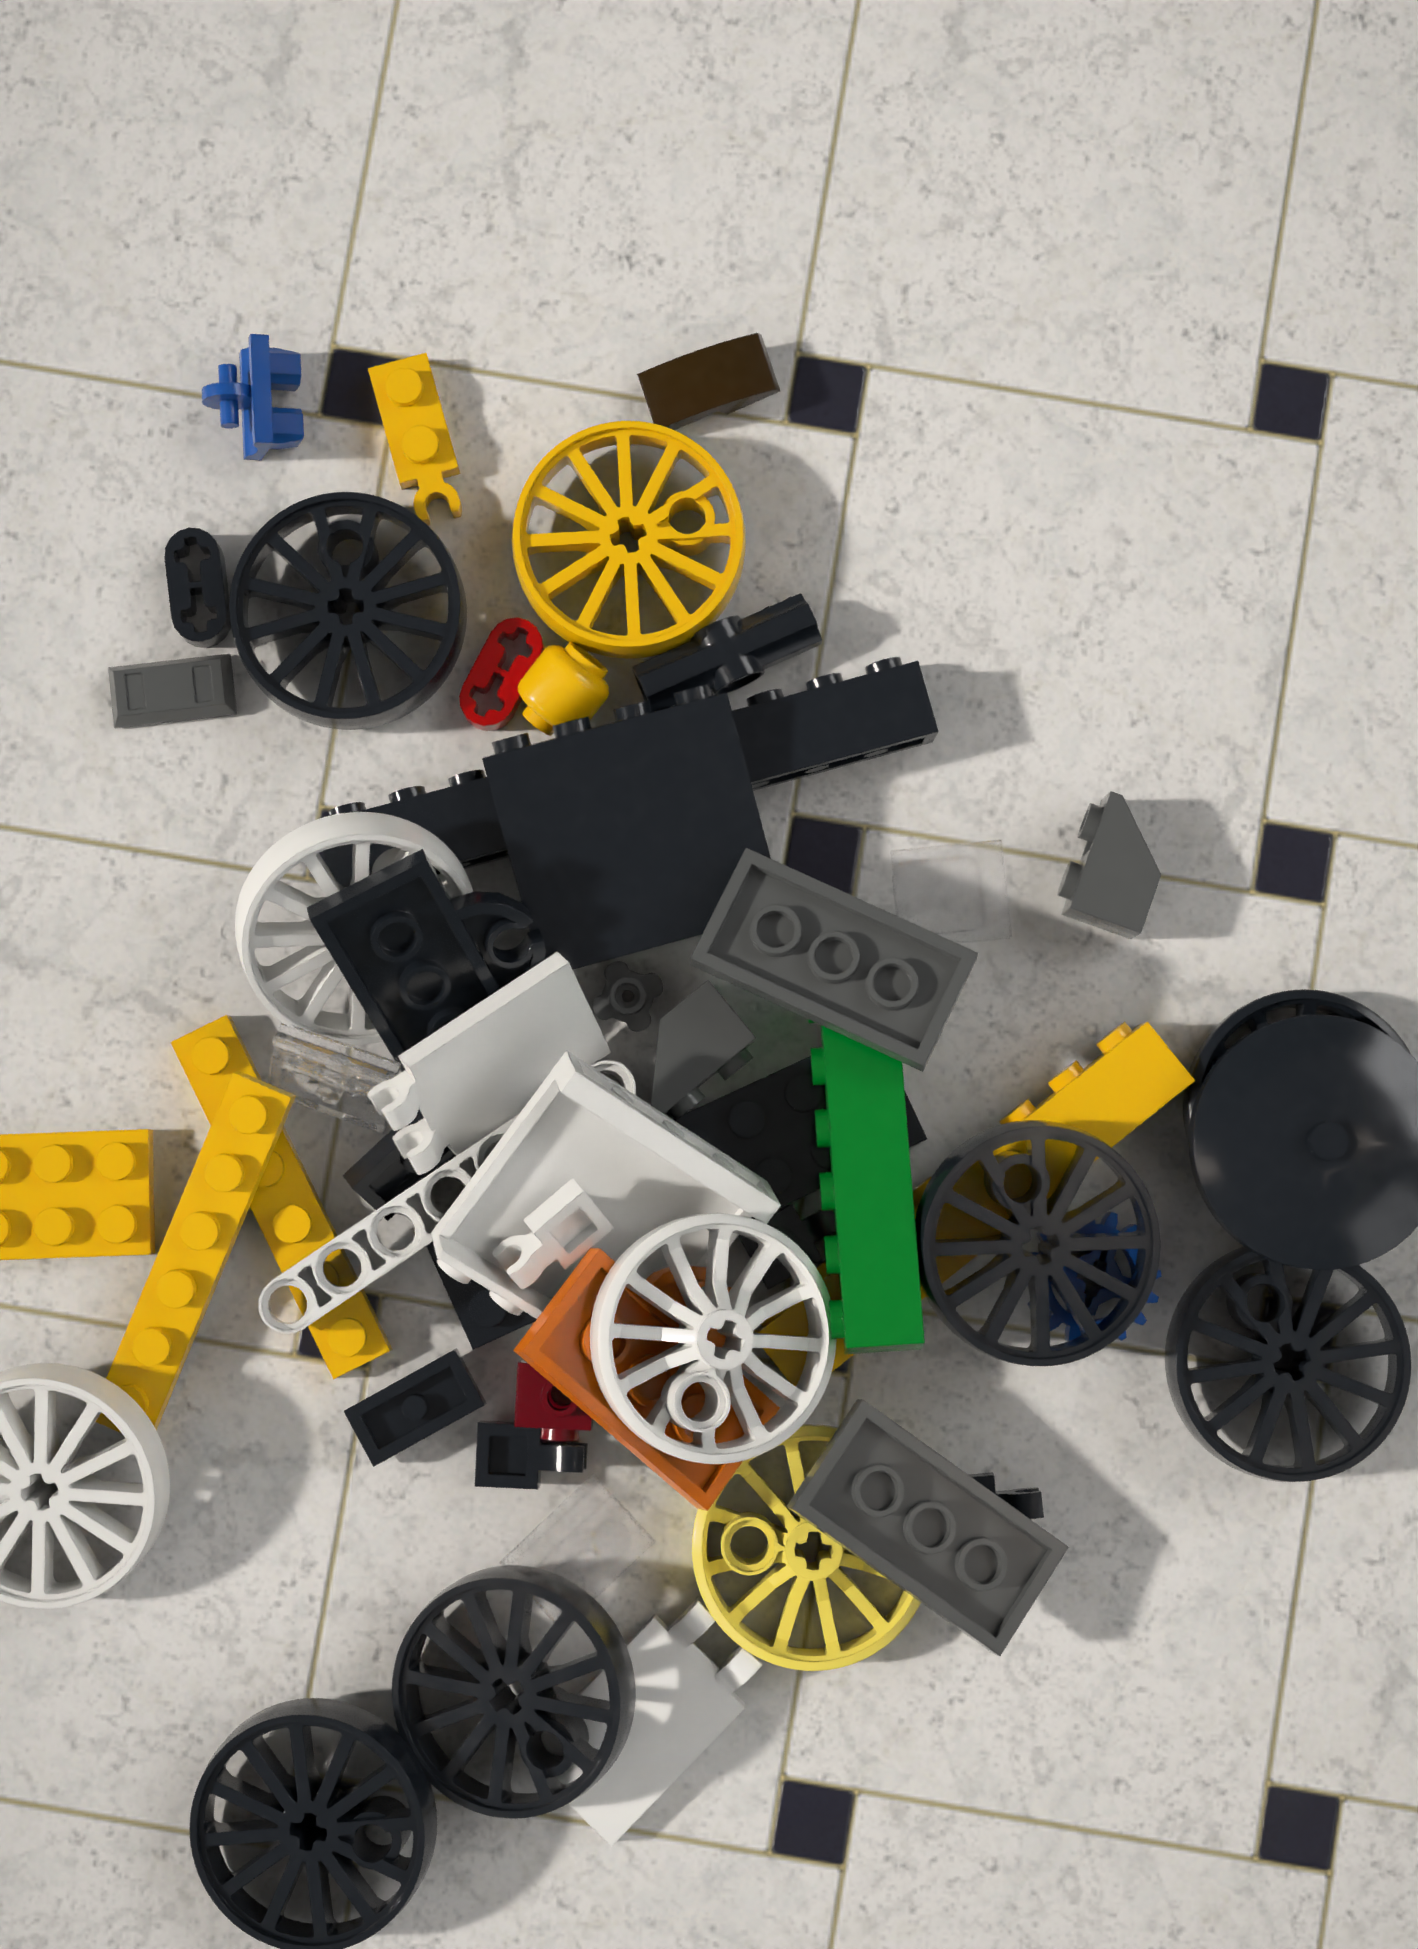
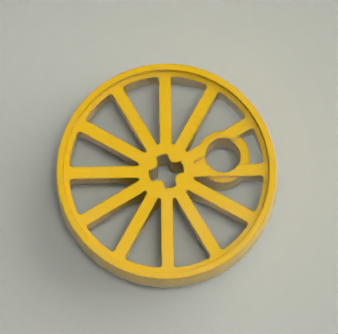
M616 421L599 424L577 432L559 443L543 457L530 474L520 494L514 515L512 529L514 564L520 585L530 605L544 623L568 642H574L586 651L607 657L624 659L652 657L690 642L697 631L714 623L729 604L738 586L745 559L746 534L744 517L737 494L724 470L703 447L692 439L673 429L648 422ZM630 445H646L665 450L638 504L633 506ZM607 446H617L620 507L616 506L584 458V454ZM680 459H684L705 477L703 480L686 491H680L671 495L664 502L663 506L654 511L658 498L676 463ZM566 465L571 466L595 501L601 514L547 488V484ZM719 496L725 508L728 523L715 524V512L708 500L709 497ZM537 505L544 506L588 530L528 534L532 512ZM691 510L698 513L703 518L705 524L695 533L683 534L676 531L670 525V521L678 512ZM630 532L633 539L638 540L639 550L628 553L624 544H620L621 534ZM711 543L730 545L729 556L723 573H719L686 556L700 554ZM566 551L588 553L543 583H538L529 561V556L536 553ZM658 567L673 570L711 589L713 592L694 613L689 614ZM603 570L578 620L571 619L552 603L551 600L588 575ZM638 575H641L653 588L675 621V625L654 633L641 634ZM621 576H625L627 635H613L593 630L592 627L611 590Z

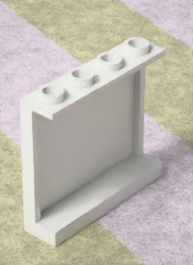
M566 1050L433 1229L431 1236L438 1259L437 1263L446 1274L463 1284H468L471 1279L490 1290L491 1298L500 1307L513 1315L520 1316L524 1311L537 1319L585 1254L566 1270L557 1260H554L544 1269L540 1277L533 1284L521 1289L507 1274L506 1269L492 1255V1252L508 1237L531 1233L532 1231L523 1219L572 1178L613 1225L614 1229L592 1248L601 1249L615 1262L639 1238L673 1220L698 1214L722 1213L749 1218L754 1217L758 1221L767 1224L781 1204L766 1180ZM707 1229L691 1232L680 1237L681 1247L690 1266H707L709 1231ZM732 1233L729 1247L739 1234ZM660 1248L654 1251L637 1268V1273L645 1280L653 1272L669 1267Z

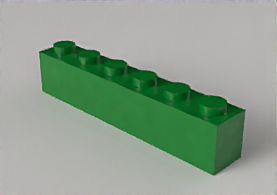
M808 1019V1023H809V1024H814V1023H816V1022L811 1021V1020ZM821 1025L822 1047L810 1048L813 1085H825L827 1109L815 1110L817 1148L829 1147L831 1172L819 1173L822 1211L834 1210L836 1235L824 1236L826 1274H839L840 1300H829L831 1339L844 1340V1354L921 1350L925 1344L903 1065L902 1062Z

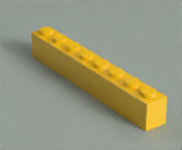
M1148 1021L1137 1025L1133 1029L1126 1022H1123L1096 1043V1046L1102 1052L1100 1056L1085 1068L1077 1060L1048 1082V1085L1054 1091L1036 1107L1029 1099L1025 1100L1004 1116L999 1123L1005 1124L1022 1120H1046L1063 1123L1084 1130L1113 1147L1195 1080ZM1054 1139L1045 1140V1164L1050 1178V1187L1046 1200L1055 1192L1075 1155L1076 1144ZM1025 1140L1002 1146L994 1150L993 1155L995 1156L1007 1150L1026 1153ZM976 1161L953 1186V1191L995 1214L1009 1219L1005 1207L993 1201L986 1192L984 1170ZM1015 1164L1005 1172L1004 1190L1009 1198L1023 1196L1031 1186L1032 1175L1025 1164ZM931 1176L913 1189L915 1217L921 1197ZM945 1203L939 1216L935 1239L982 1238L999 1235L1001 1231L949 1203ZM977 1255L938 1256L936 1264L941 1283H944ZM824 1260L816 1268L827 1287L831 1300H840L839 1274L827 1275ZM920 1285L921 1300H922V1299H924L926 1296H925V1294H924V1292H923V1290H922V1287H921V1285ZM801 1301L766 1319L753 1332L808 1336V1320L804 1302ZM836 1339V1352L832 1372L854 1355L844 1354L843 1339ZM763 1348L786 1379L794 1386H797L804 1369L807 1351Z

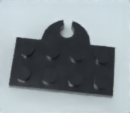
M423 849L307 907L309 920L401 1072L405 1068L398 1057L399 1055L545 959L546 949L540 929L527 932L522 942L513 949L501 950L493 946L496 937L501 932L508 929H524L534 922L528 908L521 902L499 892L474 891L450 898Z

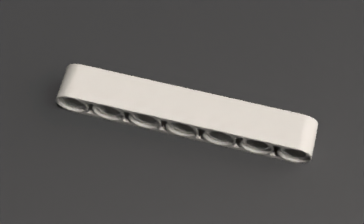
M602 1060L591 1065V1067L601 1073L614 1076L620 1086L634 1095L636 1094L634 1077L623 1064L613 1060ZM517 1116L271 1280L263 1288L259 1297V1313L262 1321L271 1330L281 1334H293L303 1330L433 1242L431 1232L445 1215L439 1212L431 1202V1189L433 1185L443 1178H453L458 1180L465 1188L484 1162L486 1149L490 1145L499 1142ZM391 1213L405 1215L414 1227V1237L411 1243L401 1250L392 1251L385 1248L377 1237L379 1222ZM338 1249H347L354 1252L361 1263L359 1278L348 1286L332 1284L324 1273V1262L327 1256ZM294 1286L304 1293L307 1300V1309L300 1320L283 1322L273 1315L270 1308V1300L278 1288Z

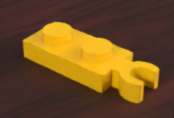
M427 353L368 368L401 489L419 486L413 502L417 517L428 526L431 525L427 507L435 499H444L449 503L454 519L461 517L462 505L459 495L450 484L444 482V478L458 475L460 470Z

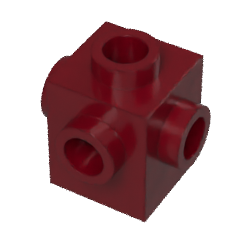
M521 1359L517 1366L514 1427L541 1428V1439L579 1441V1430L591 1431L594 1420L574 1402L568 1404L558 1403L552 1396V1387L554 1385L524 1359Z

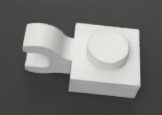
M572 1178L523 1219L532 1231L531 1233L506 1238L494 1249L492 1255L506 1269L507 1274L521 1289H524L533 1284L540 1277L544 1269L554 1260H557L566 1270L613 1230L614 1227Z

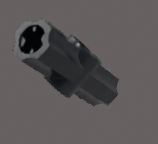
M800 593L743 619L738 615L730 616L705 626L694 634L690 642L632 667V671L644 700L650 701L653 712L675 706L676 701L673 693L710 684L711 691L715 695L730 693L760 678L765 673L764 669L821 645L822 637L813 612Z

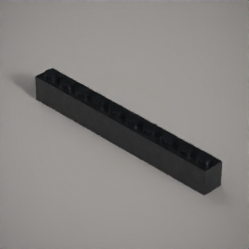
M900 657L887 658L866 666V675L843 681L841 673H832L808 681L806 683L807 691L784 697L782 689H773L747 698L748 706L733 710L732 713L753 791L933 743L939 731L919 661L902 665ZM472 770L457 774L448 779L450 787L426 793L424 786H413L395 791L388 795L390 803L366 809L364 802H355L341 805L328 811L329 816L349 812L382 813L413 822L438 837L455 854L464 869L509 857L484 770ZM374 843L370 845L369 876L372 875V868L376 859L385 851L396 847ZM353 844L324 850L323 854L326 865L336 881L343 887L350 886ZM433 866L437 875H439L440 872Z

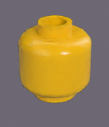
M570 641L566 647L554 644L549 645L519 682L518 693L527 704L522 715L534 727L549 736H552L554 733L552 727L554 725L587 716L591 720L609 695V686L604 679L608 673L607 668L588 651L574 642Z

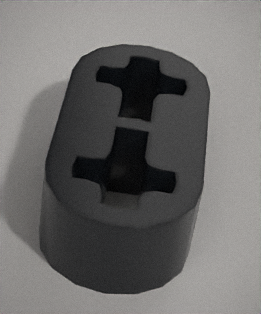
M186 528L175 533L165 547L164 559L171 619L174 628L187 643L195 647L209 648L223 641L231 629L230 599L225 558L221 547L210 533L200 528ZM198 544L204 554H210V558L200 561L201 581L194 582L191 570L186 563L180 562V558L189 556L190 546ZM203 594L205 606L211 613L217 614V618L207 621V631L200 633L192 623L186 622L187 617L196 615L195 595Z

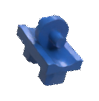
M250 334L248 337L249 347L242 349L239 353L240 383L237 382L236 365H219V383H212L202 388V404L206 407L220 410L221 427L227 429L239 427L238 410L241 409L244 460H262L269 449L278 450L298 447L304 438L302 410L272 407L271 390L296 391L301 381V354L280 348H270L269 335Z

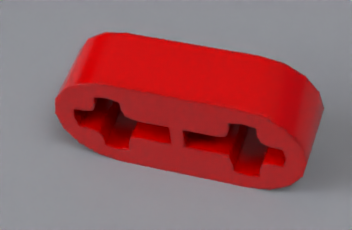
M516 617L507 618L498 623L490 632L463 683L459 695L460 707L467 721L475 728L484 731L498 730L506 726L514 717L522 701L518 693L519 682L544 651L542 636L537 627L530 621ZM520 633L526 635L527 648L532 651L530 656L527 658L523 655H518L514 659L509 671L502 669L507 653L501 642L504 638L514 641ZM496 678L502 680L503 682L498 689L497 696L504 705L500 711L489 709L485 716L478 715L479 707L472 698L476 692L487 694Z

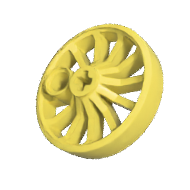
M804 1424L792 1436L778 1445H784L794 1494L805 1479L798 1443L811 1440L829 1442L839 1427ZM754 1458L744 1460L733 1476L740 1474L785 1527L773 1524L766 1517L755 1512L741 1513L717 1505L716 1502L719 1496L708 1511L697 1509L692 1534L694 1574L703 1601L717 1624L735 1643L752 1655L771 1664L794 1670L824 1671L842 1668L860 1662L887 1646L907 1626L921 1602L903 1590L891 1611L886 1616L882 1615L840 1566L862 1570L883 1578L886 1577L800 1516H795L751 1466L749 1462ZM711 1521L725 1524L720 1536L722 1555L715 1557L708 1556V1528ZM745 1526L757 1527L766 1535L767 1546L757 1557L742 1558L731 1549V1539L740 1528ZM808 1532H818L822 1543L829 1545L828 1550L818 1551L815 1562H807L803 1551L795 1549L796 1543L802 1544L807 1542ZM773 1563H779L732 1606H728L725 1603L713 1579V1575L731 1570L742 1575H757L766 1571ZM793 1577L773 1639L769 1640L761 1636L742 1622V1619L772 1591ZM828 1577L846 1594L873 1625V1628L863 1635L842 1644L838 1642L826 1582ZM812 1581L825 1646L823 1648L787 1646L801 1601L809 1582Z

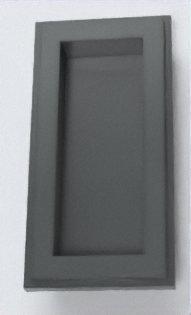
M231 654L108 667L115 729L237 715Z

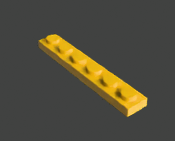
M225 1015L170 1042L210 1125L213 1122L233 1072L241 1071L261 1080L243 1040L229 1015ZM283 1126L250 1205L282 1273L337 1237L333 1225ZM344 1249L335 1250L327 1256L324 1262V1273L332 1284L348 1286L358 1279ZM289 1286L304 1316L307 1309L306 1297L299 1288ZM364 1289L308 1326L333 1379L393 1350Z
M241 1071L233 1072L106 1377L107 1380L120 1387L137 1402L149 1417L156 1430L296 1095ZM103 1413L99 1415L96 1420L97 1423L121 1433L115 1424Z

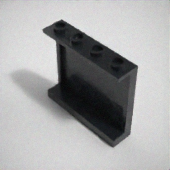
M710 684L673 693L676 705L652 712L650 701L647 700L613 709L616 722L594 728L591 727L589 716L552 726L555 734L553 739L531 744L529 734L524 733L492 742L495 754L483 757L482 760L521 902L529 909L534 921L528 925L529 931L540 929L545 943V959L558 952L570 963L573 970L702 935L745 849L748 848L771 859L727 693L713 695Z

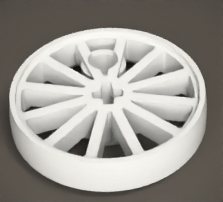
M349 812L323 817L304 824L282 837L262 855L252 868L242 887L236 908L235 934L243 970L253 991L265 1008L283 1024L305 1036L328 1043L343 1045L383 1042L351 987L349 988L348 1013L340 1014L321 1010L342 979L343 974L309 920L307 907L346 887H343L336 881L319 852L342 845L353 844L352 879L350 883L352 885L369 876V854L372 843L396 847L385 851L376 859L372 868V874L423 849L431 864L440 872L438 877L450 897L454 895L458 897L473 892L468 876L460 861L438 837L423 827L396 816L373 812ZM304 862L326 897L314 898L279 880L297 864ZM266 900L307 919L303 922L261 923L257 921L262 905ZM306 946L271 966L260 965L255 955L256 948ZM323 966L303 998L295 1000L280 990V988Z
M708 1213L687 1216L663 1224L639 1238L624 1251L609 1270L599 1289L590 1325L591 1359L599 1387L618 1418L640 1439L666 1454L702 1464L735 1463L764 1454L787 1440L806 1422L820 1402L828 1385L835 1359L836 1339H831L829 1300L831 1298L819 1271L805 1252L785 1234L761 1221L734 1214ZM707 1229L709 1231L704 1293L681 1247L680 1237L691 1232ZM732 1233H736L757 1242L758 1248L728 1292L726 1280L729 1242ZM658 1248L661 1249L687 1307L670 1298L637 1273V1268ZM777 1258L791 1274L795 1281L794 1285L748 1308L752 1293L772 1262ZM625 1287L677 1322L679 1327L614 1323L617 1306ZM801 1301L804 1302L808 1320V1336L753 1333V1330L766 1319ZM710 1328L717 1329L721 1335L726 1336L722 1348L715 1347L714 1343L707 1340V1333ZM614 1338L678 1342L677 1345L617 1374L612 1346ZM752 1348L807 1351L804 1369L797 1386H794L763 1364L751 1352ZM680 1366L678 1371L666 1381L661 1397L647 1418L644 1419L628 1399L627 1392L671 1368ZM742 1369L786 1400L785 1405L764 1425H762L744 1386ZM698 1382L704 1390L705 1403L702 1410L694 1418H688L682 1409V1396L691 1384ZM732 1405L744 1431V1436L727 1442L715 1443V1429L725 1421ZM670 1421L678 1427L694 1431L693 1441L687 1443L666 1436L665 1429L668 1422Z
M57 1363L27 1364L0 1372V1433L9 1448L7 1449L0 1445V1523L9 1514L18 1511V1515L0 1542V1601L34 1609L62 1608L88 1601L107 1591L125 1578L149 1552L162 1529L170 1497L169 1466L163 1444L151 1420L137 1402L120 1387L98 1374L79 1367ZM33 1389L35 1391L34 1437L28 1433L9 1398L8 1392ZM57 1392L71 1395L87 1404L63 1444H61L56 1432ZM103 1413L121 1431L125 1439L92 1455L80 1457L78 1451L83 1440L99 1415ZM133 1454L137 1459L143 1484L102 1481L91 1474ZM95 1503L142 1506L143 1513L138 1531L131 1530L99 1509ZM33 1522L32 1574L30 1579L7 1570L5 1564ZM80 1526L121 1552L123 1558L110 1568L103 1567L99 1564ZM54 1534L57 1536L80 1580L69 1582L55 1581L53 1576Z

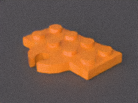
M590 1248L513 1351L697 1509L708 1511L743 1461L728 1464H702L671 1456L640 1439L612 1410L599 1387L593 1369L590 1352V1325L599 1289L615 1261L601 1249ZM690 1266L701 1288L704 1287L706 1267ZM669 1267L653 1272L646 1279L670 1298L687 1307ZM625 1287L617 1306L614 1323L679 1327L677 1322ZM710 1328L707 1333V1340L714 1343L715 1347H723L726 1336L721 1335L717 1329ZM614 1338L612 1346L617 1374L677 1345L678 1342ZM680 1366L671 1368L627 1392L628 1399L644 1419L647 1418L661 1397L666 1381L678 1371ZM743 1375L744 1386L762 1425H764L776 1415L780 1407ZM698 1382L691 1384L684 1391L681 1400L685 1415L688 1418H694L702 1410L705 1403V1393ZM732 1405L725 1421L715 1429V1443L727 1442L744 1436V1431ZM670 1421L668 1422L665 1429L666 1436L687 1443L693 1441L694 1431L678 1427Z

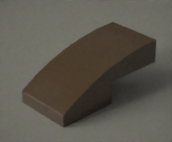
M759 333L738 337L688 353L637 374L653 423L673 430L717 411L728 415L780 392L762 335Z

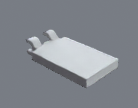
M555 952L399 1055L398 1057L405 1070L394 1078L377 1084L368 1092V1096L379 1115L384 1114L390 1127L394 1131L399 1130L392 1139L404 1159L408 1158L415 1172L421 1175L433 1169L440 1162L446 1146L457 1156L520 1114L566 1050L590 1066L610 1054L611 1051L570 963L561 954ZM418 1110H420L424 1118L415 1124L408 1125L415 1119Z
M700 1595L669 1627L654 1614L626 1643L632 1661L636 1688L634 1718L629 1736L619 1757L609 1771L591 1789L569 1803L611 1847L745 1709V1703L734 1691L745 1684L762 1666L760 1662L762 1659L752 1655L738 1645L718 1667L694 1643L715 1622ZM601 1669L577 1695L609 1701L608 1683L604 1669ZM584 1719L589 1732L588 1743L593 1748L599 1750L607 1725L606 1723ZM542 1731L541 1738L545 1748L554 1755L564 1756L563 1746L559 1738L551 1732ZM573 1764L567 1771L557 1776V1779L562 1784H568L580 1777L583 1771L576 1764Z

